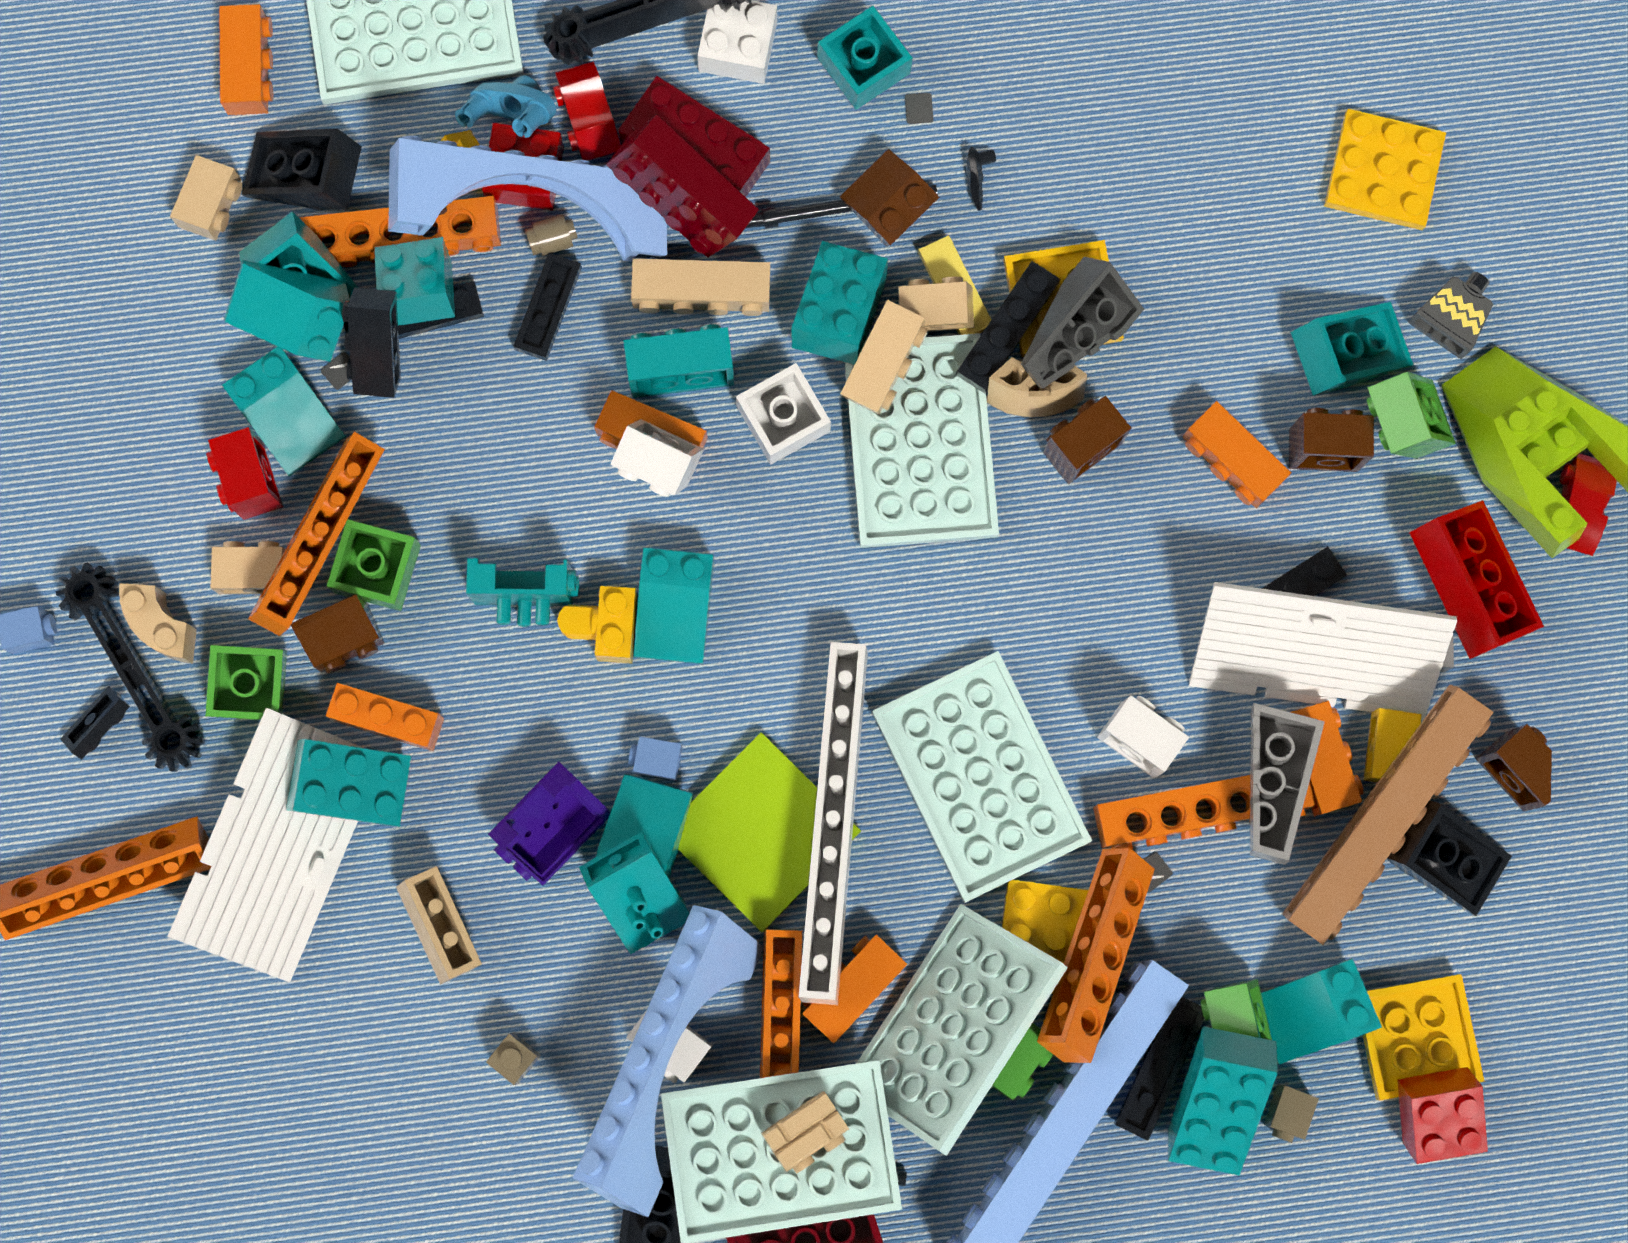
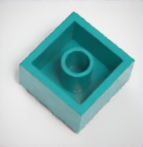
M874 5L818 41V60L855 110L911 74L913 57Z
M443 237L375 247L376 290L396 291L398 326L455 317L452 261Z

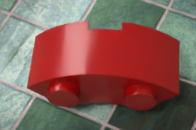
M594 61L556 72L558 85L553 87L558 107L565 105L572 130L567 131V136L572 151L579 150L582 160L586 161L615 153L621 145Z
M1580 453L1574 457L1571 464L1567 463L1562 470L1560 476V483L1563 484L1561 495L1588 524L1580 539L1567 547V549L1593 556L1609 516H1605L1604 510L1610 498L1615 494L1617 480L1596 458Z

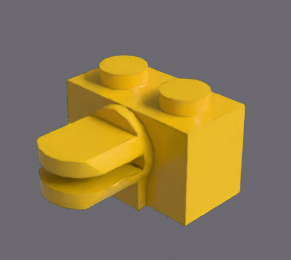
M600 586L598 606L575 604L564 606L557 618L561 632L570 639L596 640L594 656L599 662L633 664L638 598L636 589Z

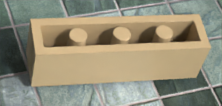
M633 259L632 305L633 308H638L643 313H658L659 309H673V312L677 314H692L694 310H707V313L711 315H726L728 311H742V314L746 316L762 315V312H769L770 262Z

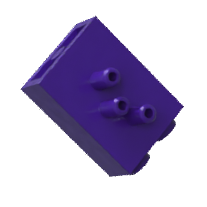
M558 761L488 835L498 844L493 850L507 864L514 860L516 863L512 867L526 881L533 877L544 886L605 823L611 811Z

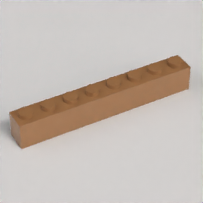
M1449 684L1283 911L1282 915L1322 945H1324L1327 939H1334L1342 928L1343 923L1341 920L1346 913L1354 911L1364 897L1362 892L1368 883L1375 882L1383 873L1385 868L1383 863L1390 853L1395 854L1403 846L1406 840L1404 834L1412 824H1418L1427 812V807L1425 806L1431 797L1439 795L1448 783V778L1446 777L1454 766L1459 767L1466 760L1470 752L1468 747L1475 737L1480 738L1488 730L1491 724L1489 718L1494 712L1461 688Z

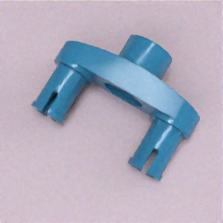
M523 75L519 76L512 83L492 82L480 84L470 93L467 102L456 110L455 118L461 126L465 127L467 125L468 128L473 127L478 119L488 114L514 119L512 122L513 131L520 137L525 136V138H528L540 125L548 123L555 116L556 106L552 98L541 91L534 79Z

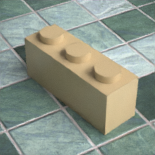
M887 300L840 393L841 396L880 415L883 408L889 410L897 394L892 389L898 377L904 379L912 365L913 360L908 357L913 347L920 348L927 335L928 329L924 327L926 323L925 318Z
M437 866L404 880L396 887L440 985L482 965Z

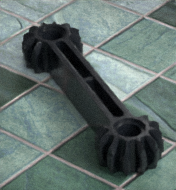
M616 0L584 11L578 5H575L571 11L563 6L561 14L556 15L552 13L553 22L544 24L547 33L543 36V39L549 48L550 54L555 59L562 60L568 66L574 60L582 65L584 56L593 57L592 48L713 8L714 5H719L721 10L725 12L732 6L740 11V5L743 2L750 4L752 2L751 0Z
M84 563L81 571L74 566L70 567L69 570L72 577L70 579L63 576L59 577V581L66 586L64 589L55 591L56 596L64 598L59 607L63 611H69V618L75 621L84 614L152 731L151 738L142 739L143 745L152 747L146 752V758L150 760L156 759L155 767L163 769L167 765L171 772H177L179 764L187 769L190 768L192 765L189 756L200 758L202 755L200 751L195 750V745L205 744V739L197 736L194 737L202 730V727L197 723L191 725L192 717L184 714L177 721L109 604L110 598L119 595L118 590L110 588L114 585L116 579L111 575L106 576V569L102 566L93 569L91 564ZM93 585V596L87 601H82L81 593L83 589ZM100 611L121 645V648L118 650L98 617ZM141 685L145 686L163 718L162 724H160L139 688ZM173 733H179L181 738L180 745L176 749L169 751L167 748L168 737Z

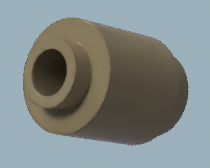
M563 214L532 223L533 227L525 229L533 256L542 253V256H546L548 253L552 254L573 247L572 240L578 238L572 219L565 220Z

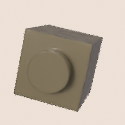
M509 1033L486 1063L510 1083L516 1085L520 1083L540 1058L541 1054L515 1033Z
M1277 1084L1264 1125L1273 1128L1272 1136L1292 1143L1294 1137L1305 1140L1319 1098L1291 1087Z

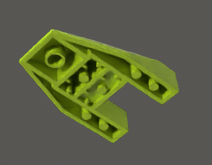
M1497 346L1442 384V390L1482 482L1551 558H1554L1580 539L1588 523L1546 479L1547 476L1587 448L1628 492V425L1588 398Z

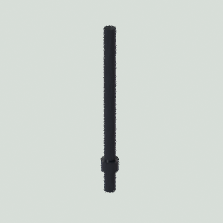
M936 184L929 185L938 195ZM842 200L777 210L774 206L762 208V212L756 213L746 228L764 226L765 229L778 227V223L853 211Z

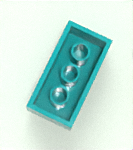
M1203 1026L1168 1128V1161L1240 1176L1278 1073L1276 1041Z

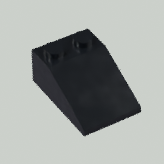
M338 128L257 132L242 195L247 198L317 210L348 209L362 146Z
M1429 800L1425 806L1427 807V812L1418 824H1412L1404 834L1406 840L1403 846L1395 854L1390 853L1386 860L1470 914L1477 916L1512 856L1443 804Z
M655 1145L657 1164L663 1184L650 1215L646 1217L623 1209L619 1243H681L667 1147Z

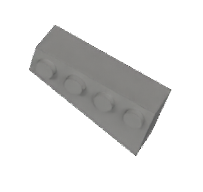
M1253 703L1251 708L1250 856L1286 865L1289 861L1325 721Z

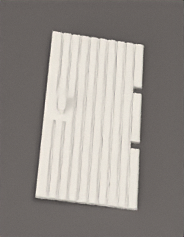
M1214 582L1189 686L1254 696L1257 686L1265 687V697L1310 704L1329 701L1331 707L1335 706L1337 698L1346 699L1344 703L1345 709L1372 712L1378 708L1422 714L1421 719L1424 720L1457 623V616Z
M266 708L233 783L244 788L241 799L230 794L228 795L200 862L211 866L207 876L197 872L194 873L167 937L290 982L358 822L286 811L297 741L308 739L359 748L363 747Z

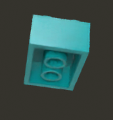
M822 241L791 327L792 348L855 365L866 343L887 281L888 258Z
M709 324L700 327L699 331L686 332L682 328H676L666 331L665 335L651 336L650 333H637L632 335L631 339L623 340L632 398L734 386L728 327L721 328L718 324Z
M300 739L297 741L286 811L400 827L411 756Z

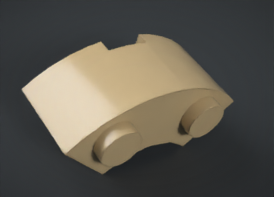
M1012 357L989 377L987 403L1007 414L1024 417H1045L1074 407L1084 399L1087 374L1074 365L1073 369L1045 388H1039L1022 367V362Z
M119 583L121 609L125 620L134 634L147 646L166 657L193 664L197 629L173 618L167 607L166 593L153 585Z

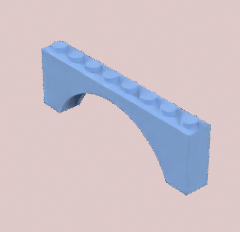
M418 136L398 138L390 149L388 231L423 236L434 224L440 212L458 197L487 186L519 184L554 192L581 207L607 232L617 247L623 261L663 259L667 255V223L665 218L653 207L644 204L639 195L630 186L619 181L607 165L603 167L593 166L586 160L558 161V158L552 155L530 157L517 150H510L504 153L491 151V148L481 145L472 146L471 148L460 147L452 141L424 142Z
M693 905L573 1175V1179L618 1207L649 1217L663 1184L655 1151V1115L662 1080L673 1050L686 1026L704 1003L728 985L751 979L764 949L759 942L722 911Z

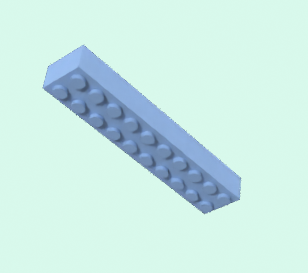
M1153 960L1132 964L1123 978V981L1127 983L1121 993L1116 994L1114 992L1092 1062H1066L1063 1070L1067 1074L1060 1084L1054 1082L1043 1098V1101L1047 1104L1040 1114L1034 1112L1023 1127V1131L1027 1134L1019 1145L1014 1142L1002 1159L1006 1163L999 1176L995 1173L990 1176L982 1189L986 1194L979 1206L974 1203L971 1205L961 1221L965 1227L958 1237L952 1234L946 1243H1019L1188 988V984Z

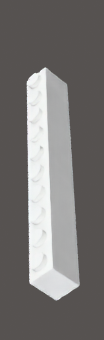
M831 642L799 987V999L805 1003L838 1005L868 659L866 644Z

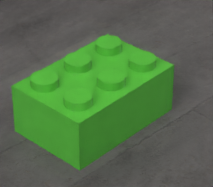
M1407 371L1367 387L1371 396L1367 398L1369 410L1374 418L1378 417L1382 430L1378 432L1380 441L1385 450L1390 449L1391 454L1418 459L1456 444L1432 379Z

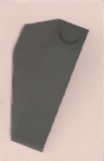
M1083 257L1063 281L1021 363L1022 367L1039 388H1045L1074 368L1077 361L1086 355L1092 356L1100 351L1099 347L1110 339L1116 340L1124 335L1144 310L1111 262Z

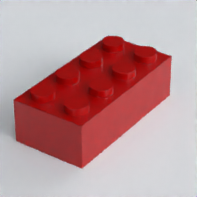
M1483 500L1437 517L1409 532L1448 615L1457 616L1455 630L1469 659L1544 627Z

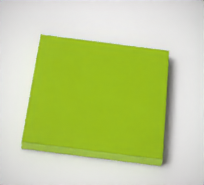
M760 732L690 803L678 850L761 933L809 886L817 787ZM854 823L852 841L861 833V830Z

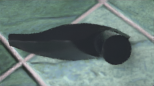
M971 146L967 157V179L975 206L978 211H981L983 203L982 182L984 178L982 165L995 163L996 154L993 149L977 152L976 148Z

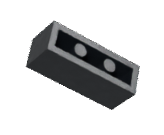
M354 287L350 300L344 301L342 310L343 322H348L349 329L346 331L344 341L345 351H350L351 358L347 363V379L352 380L353 394L394 398L401 379L396 291Z

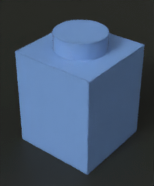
M39 606L0 614V641L3 650L11 654H17L55 645L53 635L57 633V626L54 616L49 614V611Z
M639 736L638 745H631L628 765L634 766L633 772L635 775L676 782L683 749L682 744Z

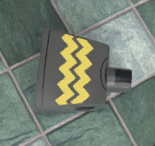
M1472 272L1466 282L1453 276L1414 314L1408 323L1459 359H1463L1474 347L1493 306L1492 301L1482 295L1490 284L1489 280L1479 272Z

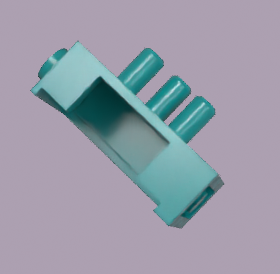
M467 558L466 594L475 605H497L496 622L499 625H509L511 623V606H517L518 626L529 627L531 625L532 606H536L535 623L537 625H548L550 606H567L573 604V597H579V576H576V570H572L567 559H564L563 565H546L545 571H496V564H481L478 558Z
M643 832L634 835L579 867L587 888L630 955L686 923L690 911L677 888H674Z

